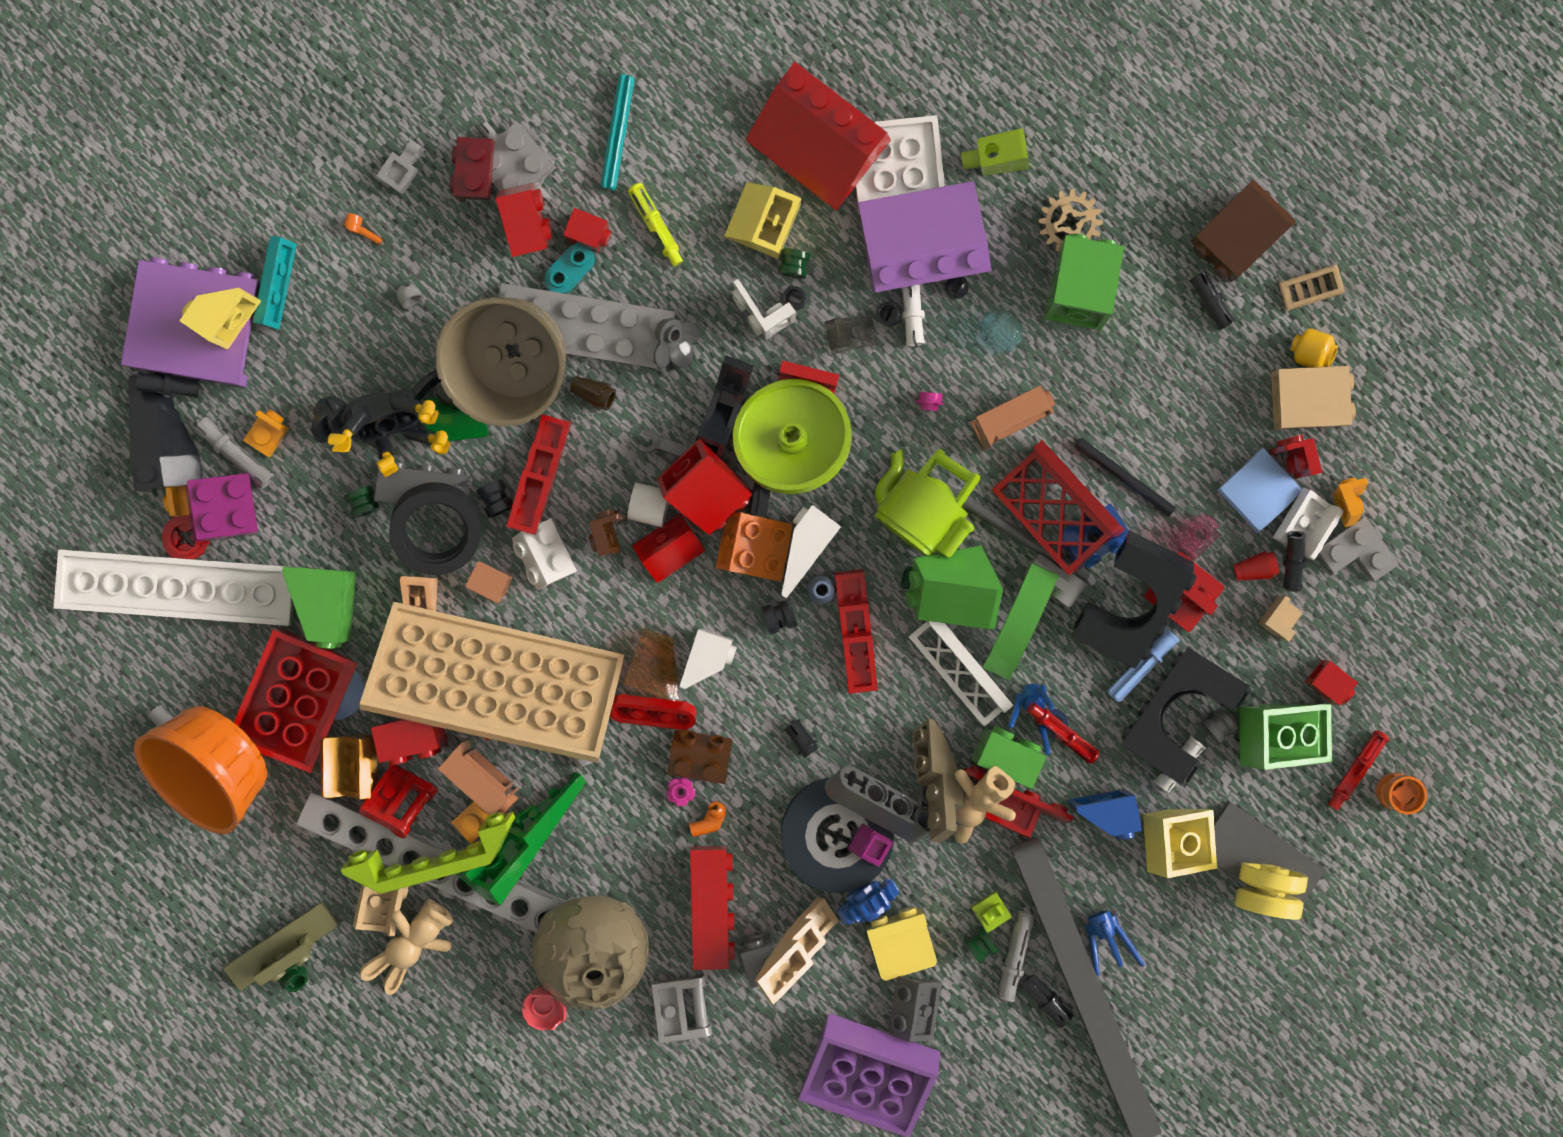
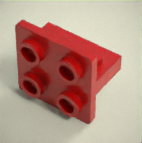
M1177 552V553H1176V554H1178V555H1180V556H1182V557H1184V558H1186V559L1191 560L1190 558H1188V557H1187L1185 554H1183L1182 552ZM1195 562L1194 574L1196 575V580L1189 591L1184 590L1180 597L1182 601L1177 612L1174 615L1169 614L1168 616L1186 632H1191L1203 615H1212L1218 607L1214 602L1225 589L1224 585ZM1149 588L1143 597L1154 605L1156 596L1153 590Z

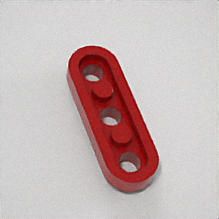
M619 694L614 697L610 718L620 723L686 730L695 725L697 710L686 701Z

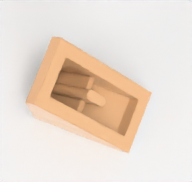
M401 576L400 586L403 604L436 611L438 578Z

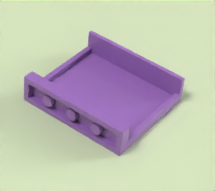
M150 257V262L139 260L121 365L132 369L162 374L168 373L179 377L246 388L248 376L244 375L243 372L253 314L229 349L208 341L179 320L183 316L182 310L190 300H194L197 295L241 288L257 297L260 282L255 280L256 275L245 272H238L237 276L226 275V270L216 267H208V271L197 270V265L186 262H179V266L168 265V260L157 257Z

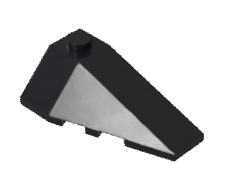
M158 372L150 373L152 375H160ZM137 375L129 376L130 463L134 491H161L170 486H185L188 480L203 479L200 454L196 446L193 445L188 435V430L184 422H182L171 396L165 397L164 393L136 391Z

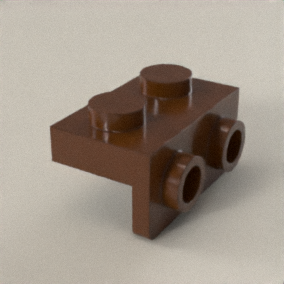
M607 510L596 514L597 520L589 522L592 535H589L590 545L593 552H598L599 557L621 553L614 524L627 521L628 514H620L619 510Z
M675 730L667 775L725 784L733 740L720 735H706L690 730Z

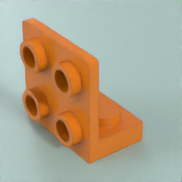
M733 512L723 527L715 568L781 581L793 525L745 513Z

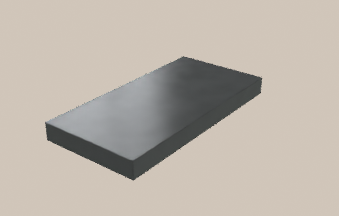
M1229 801L1214 820L1217 865L1240 882L1242 881L1239 879L1241 863L1243 862L1275 865L1308 876L1306 892L1299 895H1288L1297 897L1304 903L1326 872L1325 869ZM1242 882V883H1243L1244 885H1246L1247 887H1253V886H1250V885L1245 884L1244 882Z

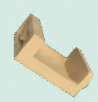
M1349 366L1278 369L1271 372L1274 431L1293 428L1347 427L1352 425L1356 409L1355 404L1351 403L1354 376L1350 373Z

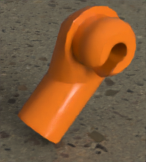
M711 802L703 820L689 823L692 837L712 833L720 829L726 816V808L721 802Z

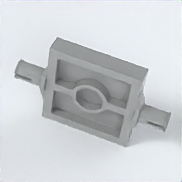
M516 121L505 132L500 134L496 133L489 122L483 123L485 128L480 126L478 130L486 139H493L495 142L492 183L500 191L533 182L535 190L541 189L543 197L550 202L552 197L549 196L541 185L545 178L557 167L520 123Z

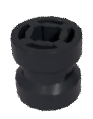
M503 479L489 483L476 490L479 499L483 500L486 504L484 511L488 518L495 517L512 509L513 501L512 498L506 497L505 491L507 487Z
M790 599L783 600L774 607L772 605L761 607L770 635L778 633L780 628L787 627L791 629L798 626Z

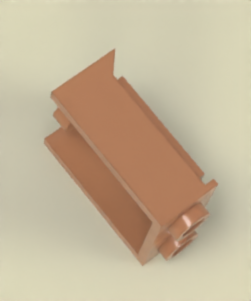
M1040 385L977 416L970 423L985 452L992 447L993 443L1054 412L1052 406L1055 403L1050 392L1047 389L1043 390Z
M470 739L461 743L438 768L440 772L488 815L496 812L504 814L518 800L515 793L520 788L516 787L513 789L514 783L476 749L471 750Z

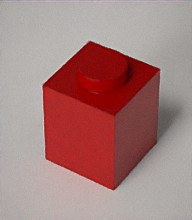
M574 208L563 236L566 241L574 244L578 243L599 253L601 246L606 248L612 231L608 230L609 224L607 220Z
M1321 660L1304 682L1329 703L1338 706L1342 703L1346 704L1355 694L1354 688L1358 684L1357 681L1329 660Z

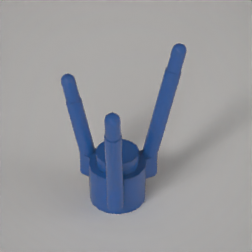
M1028 684L1024 686L1021 694L1015 695V705L1008 723L1009 728L1014 727L1021 705L1027 710V707L1034 702L1042 709L1046 704L1049 710H1054V705L1047 694L1045 685ZM1040 724L1038 726L1044 752L1046 755H1049L1051 752L1046 727L1044 724Z
M1104 910L1088 917L1090 924L1085 925V928L1089 935L1092 965L1097 976L1100 975L1095 935L1098 936L1099 940L1106 938L1119 967L1123 966L1119 951L1112 937L1115 935L1114 929L1141 967L1145 965L1140 954L1119 925L1115 914L1111 915L1110 910Z

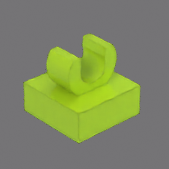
M996 891L971 906L987 933L1012 918Z

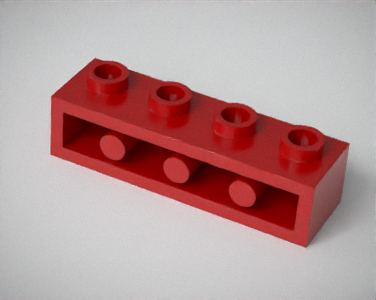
M691 846L693 970L729 969L730 960H735V942H729V931L734 930V912L728 913V901L734 900L733 883H727V871H733L732 853H727V846Z

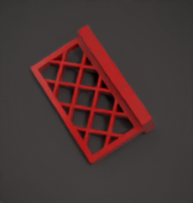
M1041 440L1033 447L1035 450L1001 480L992 491L1070 576L1114 536L1118 537L1125 529L1046 443ZM1037 460L1043 467L1042 479H1026L1027 468ZM1047 472L1053 479H1047ZM1010 483H1021L1020 499H1008L1002 491ZM1026 484H1041L1040 500L1025 499ZM1046 484H1059L1062 487L1061 500H1045ZM1066 493H1067L1073 500H1066ZM1013 504H1019V510ZM1024 504H1040L1039 520H1027L1024 517ZM1045 504L1061 505L1059 521L1044 520ZM1066 505H1078L1081 508L1080 521H1065ZM1086 515H1087L1093 522H1085ZM1032 525H1038V532ZM1043 525H1059L1058 541H1046L1043 538ZM1064 526H1080L1079 542H1063ZM1085 526L1098 527L1104 533L1095 543L1084 542ZM1051 546H1058L1057 553ZM1063 546L1079 547L1078 558L1068 566L1062 559ZM1084 547H1089V548L1083 553V548H1084Z

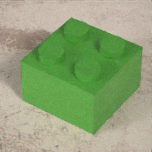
M994 725L992 730L985 727L971 760L988 770L992 766L999 767L1015 782L1033 789L1047 758L1045 754L1040 752L1042 747L1022 737L1017 742L1013 740L1014 734Z

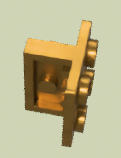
M373 735L322 738L320 741L321 797L347 796L357 799L371 798V792L377 785V752Z

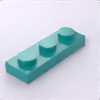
M270 236L269 245L266 249L264 270L260 278L258 299L261 302L254 311L253 323L280 330L297 244L282 237Z

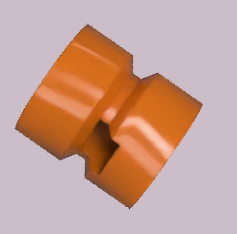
M1394 772L1382 776L1378 781L1376 797L1385 808L1410 815L1419 812L1425 806L1427 790L1419 779Z

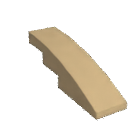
M817 897L799 916L774 948L755 979V982L770 1004L774 1005L814 964L811 957L826 943L824 935L839 921L825 898Z

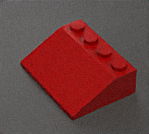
M795 61L774 88L745 139L836 211L891 141L888 132Z
M277 627L272 630L233 723L250 738L261 754L312 773L321 752L320 741L328 736L358 663L328 648H318L315 642L307 641L305 637Z

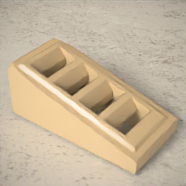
M1337 264L1278 283L1286 311L1345 293ZM1326 274H1329L1333 290L1329 292L1323 277ZM1316 277L1322 292L1319 295H1316L1312 279ZM1306 281L1310 298L1305 299L1300 282ZM1290 285H1295L1299 301L1294 303L1289 290Z

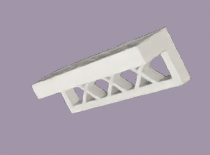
M926 621L908 636L983 726H986L1001 712L1005 713L1014 706L945 623ZM931 627L938 635L937 648L924 647L917 637ZM941 640L949 649L941 648ZM929 651H936V660ZM940 652L954 654L957 658L956 670H946L940 666ZM960 663L967 671H959ZM947 673L955 674V682ZM959 674L971 675L975 679L974 693L962 692L958 687ZM979 685L986 694L978 693ZM966 696H974L973 704ZM978 697H989L997 706L985 718L977 710Z

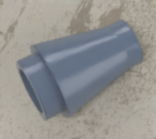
M816 576L807 585V595L816 604H827L835 596V584L827 576ZM820 584L827 587V592L823 596L818 595L816 592V588Z

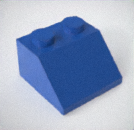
M1125 789L1067 800L1070 808L1112 837L1116 836L1117 840L1134 837V832L1142 831L1136 796Z

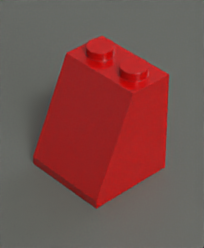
M700 438L657 478L663 498L708 535L714 530L722 529L728 522V517L734 511L743 509L748 504L749 497L752 495L748 485Z

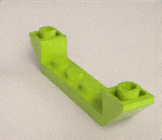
M496 812L487 816L477 831L481 841L472 843L463 850L449 849L440 853L438 857L429 859L428 856H423L414 860L411 864L405 866L394 864L386 869L378 850L370 852L359 850L349 855L348 861L340 870L344 876L382 894L491 864L499 852L515 819L514 812L504 815L502 812Z

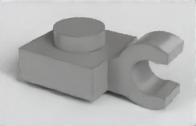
M410 140L400 157L394 152L391 153L376 176L403 195L419 172L412 165L418 161L425 149L413 140Z

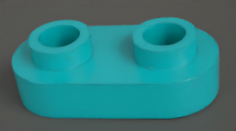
M578 243L570 246L547 270L544 279L547 288L552 292L569 293L594 266L595 256L591 248ZM578 253H582L585 256L584 260L580 263L574 261V257ZM558 274L564 276V281L560 284L554 282V278Z

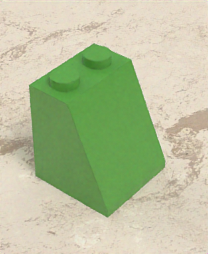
M1074 233L1066 235L1060 245L1044 319L1101 331L1113 315L1125 246L1117 245L1115 241L1108 239L1090 240L1083 234Z
M982 545L956 550L949 558L942 553L914 558L913 569L909 572L910 588L906 592V602L910 609L913 608L918 620L983 629L995 628L1003 587Z
M283 567L282 573L307 641L317 642L316 647L341 648L342 643L351 642L356 572Z

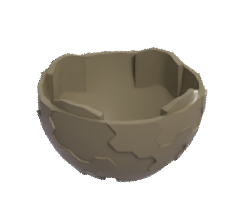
M599 895L570 899L547 912L541 918L539 928L533 939L532 965L541 985L552 994L553 998L562 1004L587 1011L604 1009L624 999L638 985L645 972L649 956L648 933L634 909L626 902H620ZM592 970L602 972V975L597 979L586 977L587 973Z

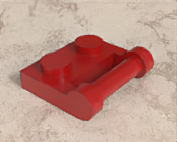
M393 765L388 768L371 792V798H367L361 805L359 814L391 830L397 837L405 839L411 831V824L427 801L432 800L438 791L431 783L397 765ZM411 790L417 791L419 794L400 820L393 817Z

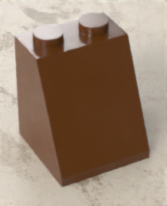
M1253 179L1190 242L1194 245L1193 251L1203 260L1207 258L1215 266L1213 270L1221 279H1228L1232 282L1243 274L1296 221Z

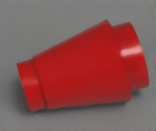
M1263 551L1233 565L1237 582L1242 580L1273 579L1274 575L1279 574V567L1274 552L1266 553V551Z

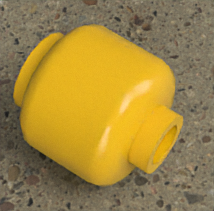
M1310 328L1306 329L1302 335L1297 334L1295 336L1290 351L1294 352V361L1298 365L1306 368L1330 367L1337 354L1338 345L1335 344L1332 335Z

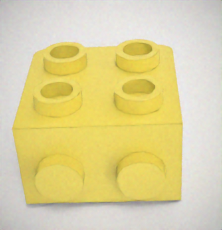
M905 908L900 910L898 915L888 918L887 915L879 916L870 921V923L865 924L880 977L883 980H891L898 976H904L936 965V955L921 908Z

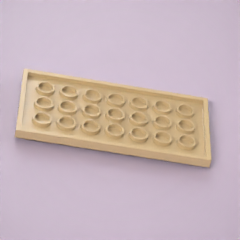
M393 602L359 703L360 710L598 763L625 654Z

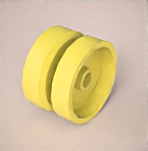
M1241 863L1239 879L1253 887L1237 889L1235 906L1272 917L1293 920L1301 919L1304 903L1297 897L1288 894L1299 895L1306 892L1308 876L1275 865Z

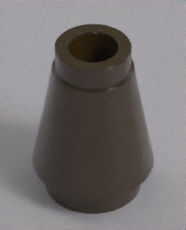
M579 376L574 378L570 387V392L598 411L601 409L609 410L616 396V389L611 388V384Z

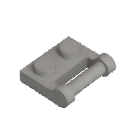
M704 975L652 982L659 1043L703 1038L712 1035L711 1025L708 1024L703 991V986L706 985ZM689 988L692 990L696 1026L690 1028L687 1025L683 989Z

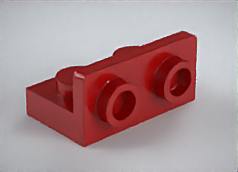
M1298 435L1276 441L1277 447L1269 449L1270 455L1288 452L1289 457L1285 459L1288 472L1293 474L1294 479L1323 473L1314 438L1304 440L1303 435Z

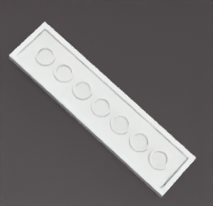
M58 550L54 595L55 609L292 626L294 604L282 573L283 567L287 566Z

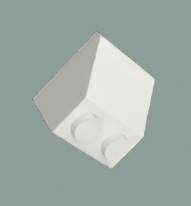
M701 628L698 629L679 687L686 689L723 670L725 664L731 665L737 649L736 646L732 645L733 639Z

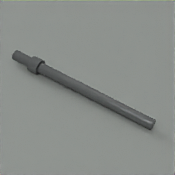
M947 484L955 497H957L960 491ZM972 495L968 496L962 505L964 510L967 509L1061 568L1034 537L974 501ZM1062 556V559L1068 566L1071 563H1073L1066 557ZM1081 568L1072 574L1086 582L1091 573Z

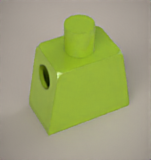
M1024 128L978 138V149L961 152L963 169L981 167L983 176L1030 169ZM990 153H998L994 158L988 157Z

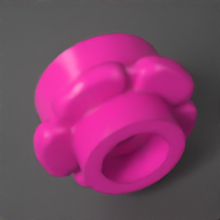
M919 392V400H915L916 403L921 404V410L938 411V406L944 405L942 403L943 394Z
M684 777L681 779L674 778L668 784L666 796L676 806H686L688 801L693 800L695 789L692 788V782ZM682 789L683 794H678V790Z

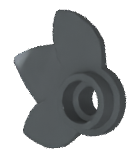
M674 318L663 319L657 324L655 337L658 340V344L653 355L657 368L662 370L670 361L679 368L689 366L693 358L691 344L700 337V332L695 324L690 321L680 323Z

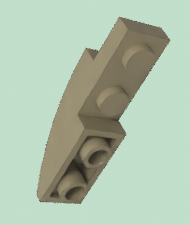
M927 719L913 730L914 770L916 771L917 784L927 786L926 799L928 801L929 813L927 824L930 829V841L941 843L957 832L955 813L962 809L965 803L963 789L955 778V772L958 769L950 747L933 719Z

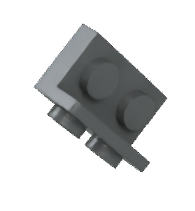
M898 976L888 1030L889 1034L908 1042L933 1040L942 982L935 979L913 980L905 976Z

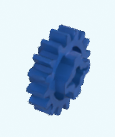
M885 879L882 882L875 880L847 894V902L841 904V907L837 909V913L844 925H850L853 922H870L878 918L884 911L890 909L891 905L889 902L896 899V896L900 894L893 879Z

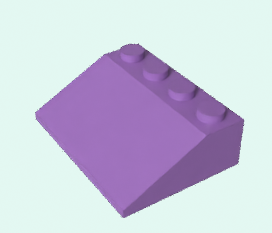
M974 181L857 202L870 282L874 292L992 271L988 242Z
M829 1013L820 1033L798 1100L904 1137H910L937 1079L941 1051L915 1042L905 1041L883 1031Z

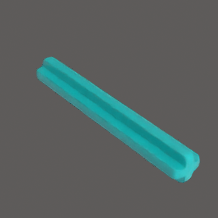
M626 74L618 76L600 181L602 189L611 191L617 187L634 87V77Z

